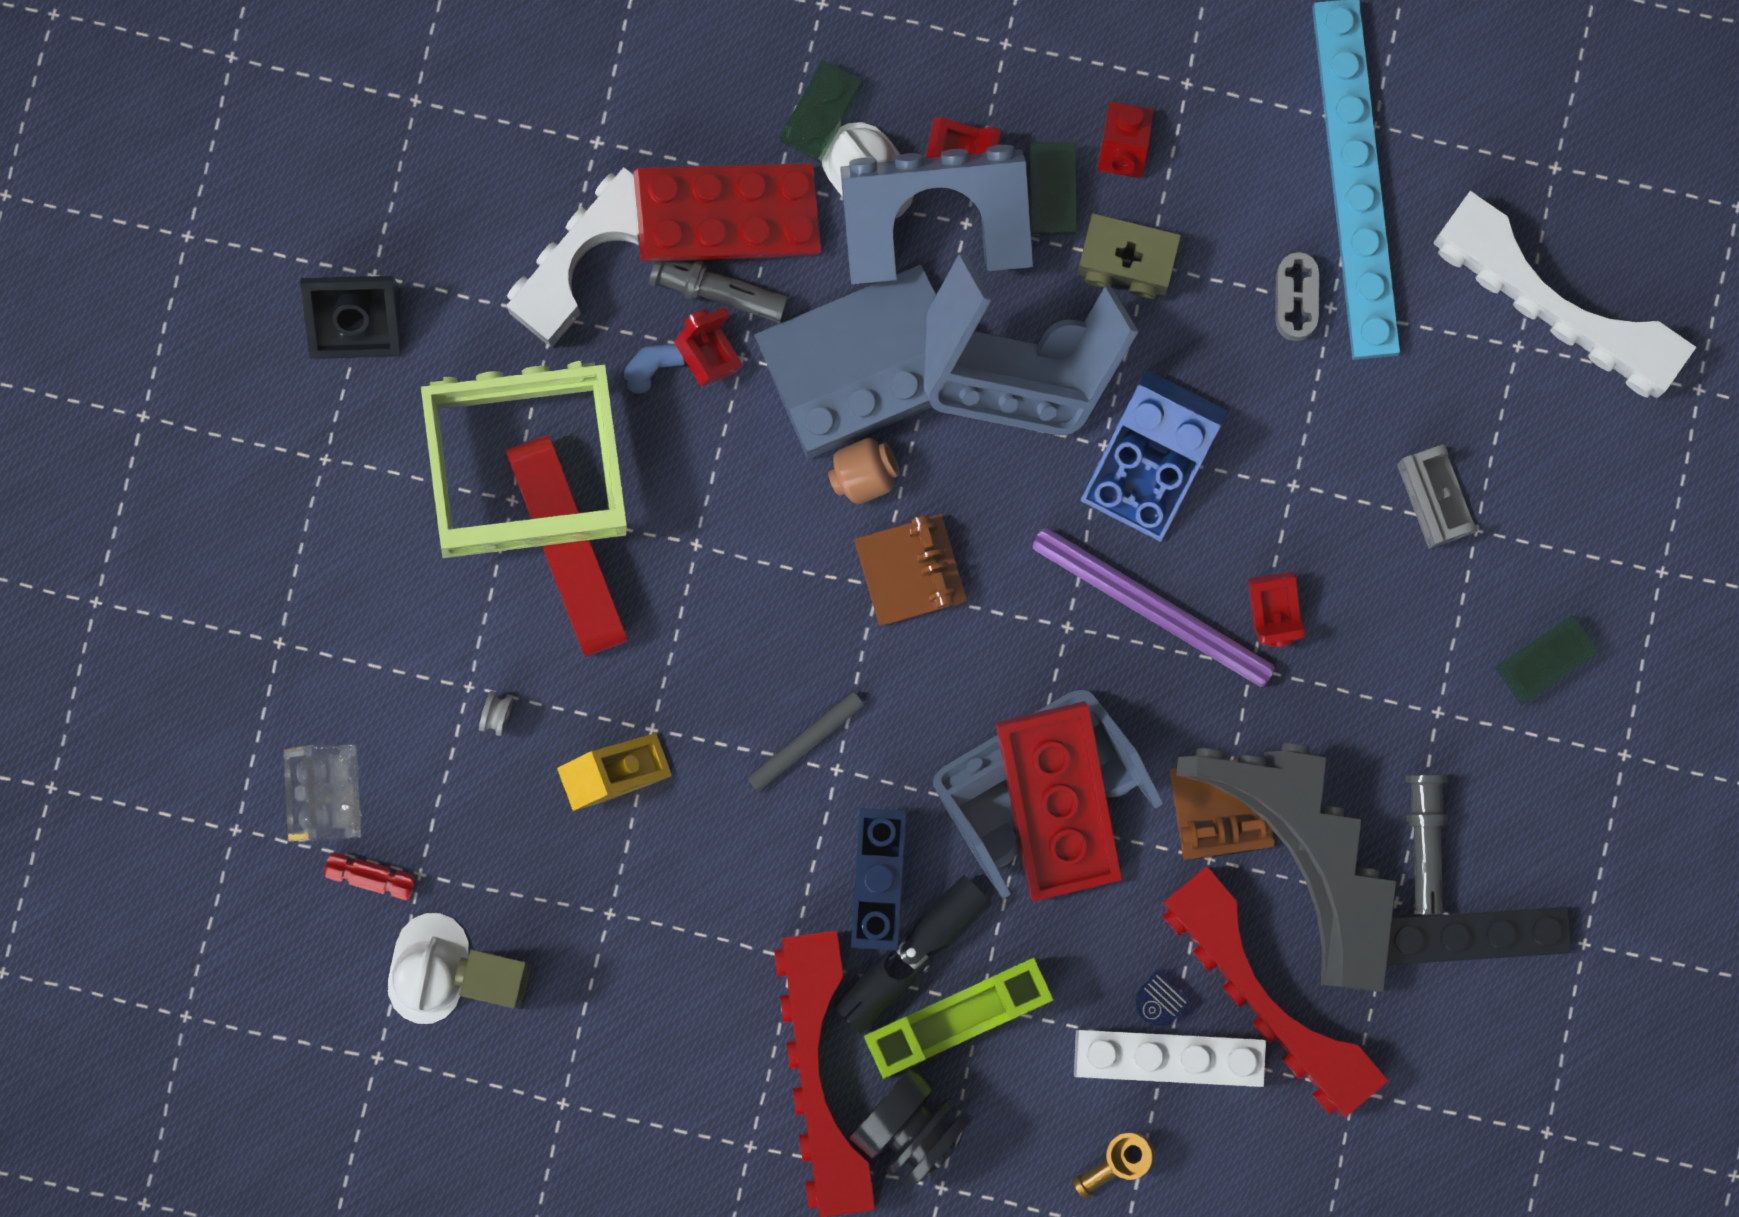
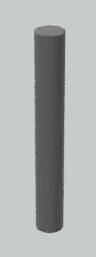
M854 692L850 693L752 773L747 780L757 792L761 791L865 706L864 703Z

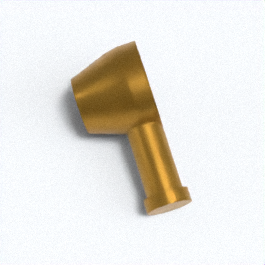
M1126 1132L1116 1136L1108 1146L1107 1160L1083 1176L1078 1175L1073 1179L1075 1188L1086 1199L1092 1195V1191L1116 1176L1127 1180L1142 1177L1151 1169L1154 1163L1155 1152L1153 1145L1148 1138L1136 1132ZM1131 1145H1136L1141 1149L1142 1158L1140 1161H1135L1131 1158L1129 1153Z

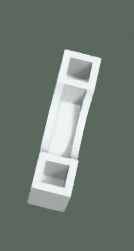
M624 167L617 176L610 173L600 183L595 191V195L598 196L588 210L582 207L571 217L566 225V229L569 231L558 245L555 242H551L536 261L540 265L539 268L529 279L525 276L521 277L507 295V298L511 300L506 305L509 313L551 348L581 314L572 295V276L581 257L596 245L608 241H626L637 245L640 244L634 175Z
M1076 1030L1074 1077L1264 1087L1266 1040Z

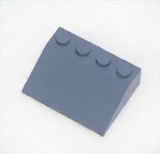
M921 264L897 274V280L875 283L754 334L807 460L932 408L924 392L926 315L936 294Z

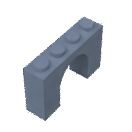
M994 145L988 147L986 153L968 154V151L965 149H951L941 152V157L923 158L921 154L907 153L896 156L895 161L877 163L875 158H857L851 160L848 166H840L851 284L897 280L893 242L895 218L902 205L909 198L930 188L956 190L971 199L981 213L984 259L987 271L1033 267L1026 161L1022 149L1014 150V147L1011 145Z

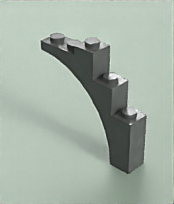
M1289 743L1282 744V751L1264 752L1263 757L1239 755L1238 762L1224 760V751L1197 748L1196 756L1178 757L1177 776L1207 783L1239 799L1265 820L1289 849L1305 878L1317 914L1322 948L1321 985L1359 991L1383 992L1396 881L1379 879L1380 870L1356 867L1361 819L1344 817V808L1321 805L1326 757L1309 755V746Z

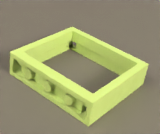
M576 361L568 364V369L549 371L547 366H533L523 369L522 375L505 377L502 372L491 371L476 375V380L458 382L455 377H443V381L430 382V386L421 387L443 558L626 536L627 524L605 365L595 366V362L581 364V361ZM593 391L609 510L453 529L438 409Z

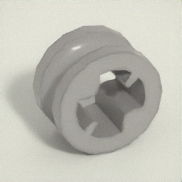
M490 691L482 712L479 730L486 732L487 729L491 728L495 730L497 736L502 737L510 717L513 697L507 696L505 699H499L496 692Z

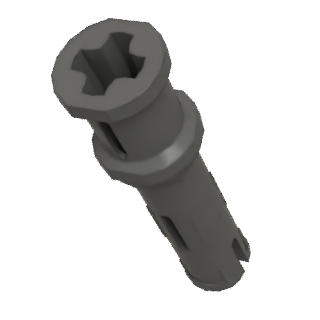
M687 260L655 261L648 282L650 287L655 288L659 284L684 293V297L692 300V298L697 299L698 296L776 323L781 321L788 296L708 270V265L704 264V261L697 260L695 263Z
M1406 775V783L1410 784L1411 813L1406 815V820L1409 822V826H1414V914H1444L1442 826H1446V821H1448V814L1443 812V784L1448 782L1447 775Z

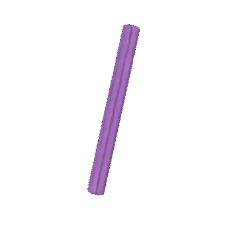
M1043 528L1034 540L1032 547L1038 553L1257 686L1264 687L1273 675L1275 667L1270 662L1049 528Z

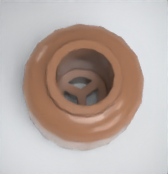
M871 437L838 450L833 457L834 469L828 471L831 485L838 496L845 494L850 501L858 505L889 493L895 486V477L900 475L898 463L889 445L886 442L880 444Z

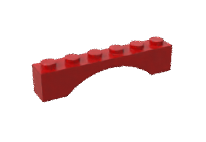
M1208 866L1202 868L1161 903L1167 910L1162 915L1165 922L1179 937L1186 932L1197 945L1192 950L1196 959L1208 972H1211L1214 968L1218 970L1227 981L1222 986L1224 992L1237 1007L1241 1008L1246 1004L1257 1017L1252 1022L1255 1029L1269 1044L1275 1039L1287 1052L1282 1058L1284 1063L1299 1080L1305 1075L1318 1089L1312 1096L1327 1114L1331 1116L1336 1111L1341 1117H1347L1388 1082L1387 1078L1359 1045L1336 1041L1309 1030L1289 1017L1267 995L1254 976L1243 951L1238 928L1237 901Z
M837 930L782 938L783 948L774 949L777 976H787L789 994L780 995L784 1023L793 1022L795 1040L787 1041V1051L790 1069L799 1068L802 1087L793 1088L796 1116L806 1115L808 1133L799 1134L802 1161H812L814 1180L805 1181L809 1209L818 1208L819 1217L875 1210L869 1162L851 1146L836 1125L825 1101L819 1076L818 1047L822 1022L830 1000L843 979Z

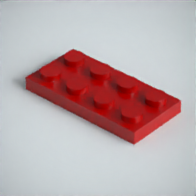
M813 163L637 168L633 172L642 262L817 256L821 253Z
M1083 701L995 722L1028 893L1031 900L1034 902L1121 881L1122 878L1088 704Z

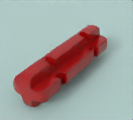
M335 852L329 855L325 865L324 873L328 879L343 882L346 879L349 881V885L381 894L389 891L392 897L402 900H409L415 887V876L413 874L397 870L396 874L391 873V868L357 858L352 862L349 860V856Z

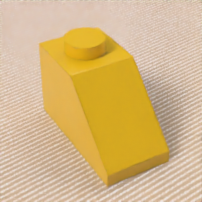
M656 733L590 751L557 768L573 811L606 802L672 776Z

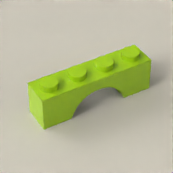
M1032 958L865 1035L864 1039L884 1079L1053 1001V998L1035 959Z

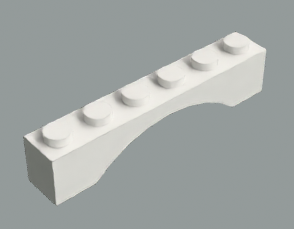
M1469 191L1433 242L1434 245L1440 248L1438 251L1439 255L1448 263L1456 267H1461L1463 264L1477 274L1476 280L1484 288L1493 293H1498L1501 290L1515 300L1513 306L1519 312L1531 319H1536L1537 316L1552 326L1551 332L1559 340L1568 345H1574L1576 342L1590 352L1588 358L1594 364L1606 371L1615 369L1627 378V386L1643 397L1648 398L1651 394L1657 399L1666 392L1696 349V346L1659 321L1630 322L1609 319L1587 312L1563 299L1540 279L1524 258L1514 238L1508 216L1472 191Z

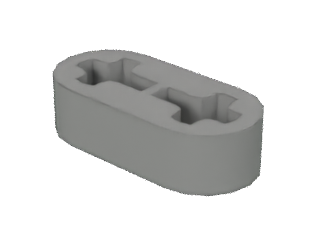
M1297 252L1286 256L1277 268L1275 321L1277 329L1283 337L1292 341H1300L1309 337L1318 323L1319 270L1317 263L1311 256ZM1295 263L1301 264V270L1309 272L1310 276L1303 279L1301 292H1294L1293 278L1285 275V272L1291 271ZM1294 301H1300L1301 316L1309 317V322L1303 323L1300 330H1294L1293 323L1285 321V316H1290L1293 312Z

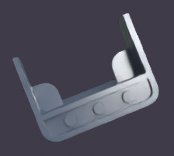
M959 254L926 315L924 392L931 406L942 413L1059 436L1068 435L1079 430L1087 421L1139 332L1114 289L1104 287L1085 322L1071 319L1058 321L1045 331L1038 344L981 333L974 330L990 304L991 298L967 255Z
M1086 690L1070 692L1037 711L1040 712L1085 701L1089 706L1106 797L1123 796L1132 788L1138 786L1155 809L1163 804L1138 752L1091 692ZM996 735L941 768L933 779V786L977 862L1002 899L1011 894L997 868L1011 862L1019 850V842L1014 833L1016 827L998 736Z

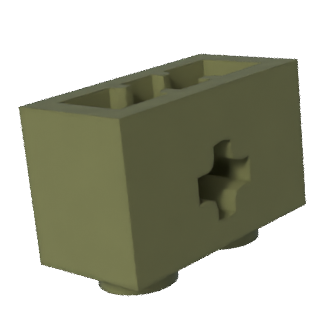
M1092 213L1077 274L1086 276L1085 282L1093 286L1104 288L1105 286L1111 287L1112 283L1130 287L1129 293L1138 297L1155 299L1156 294L1165 296L1181 235ZM1125 250L1133 252V260L1135 261H1133L1130 268L1122 266V258L1120 257L1123 256Z
M470 950L468 959L461 957L459 960L454 985L461 986L459 996L522 1010L532 964Z

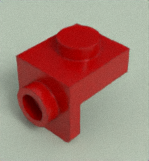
M1109 101L1098 162L1099 171L1136 178L1142 177L1149 145L1153 108Z
M943 117L933 119L926 158L941 157V152L951 149H965L968 151V154L986 153L988 147L1001 145L999 143L1001 129L993 126L979 129Z
M726 307L711 313L707 309H702L692 314L684 321L686 328L673 341L701 387L734 375L743 366L720 328L730 317Z
M1293 571L1247 578L1253 629L1260 644H1268L1271 647H1285L1293 644L1296 639L1305 638V627L1300 618L1296 577Z

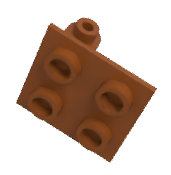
M942 514L929 517V515L920 516L912 519L911 523L854 539L879 627L967 602Z
M1177 768L1169 769L1183 860L1275 847L1272 834L1274 831L1265 820L1239 799L1207 783L1177 776Z

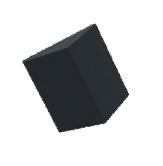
M393 276L301 278L300 287L310 359L401 356L400 287Z

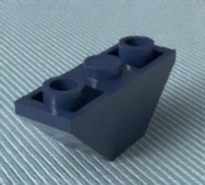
M860 808L851 948L898 951L906 811Z

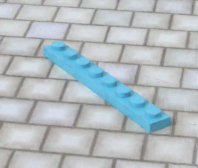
M1359 0L1317 2L1313 4L1312 10L1352 360L1398 356L1400 349Z

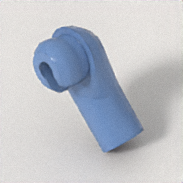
M675 344L642 348L625 367L624 379L627 380L629 391L636 394L647 392L651 388L650 378L658 368L683 366L684 358Z

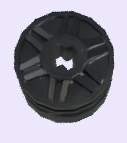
M913 1065L849 1138L871 1158L878 1156L889 1146L896 1151L886 1170L891 1176L905 1161L913 1166L900 1183L908 1191L917 1183L934 1175L960 1145L966 1127L973 1119L963 1110L950 1125L946 1123L942 1118L955 1104L951 1098L946 1099L933 1110L929 1108L926 1103L936 1085Z

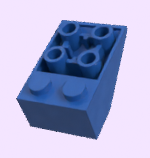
M1146 370L1080 501L1161 542L1217 435L1228 410Z

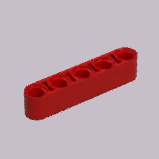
M549 434L506 450L531 519L579 513ZM590 540L542 546L585 658L628 642L627 635Z

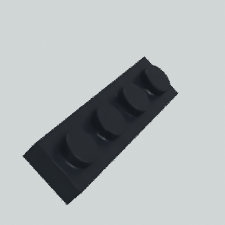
M1568 907L1392 918L1387 965L1571 953Z

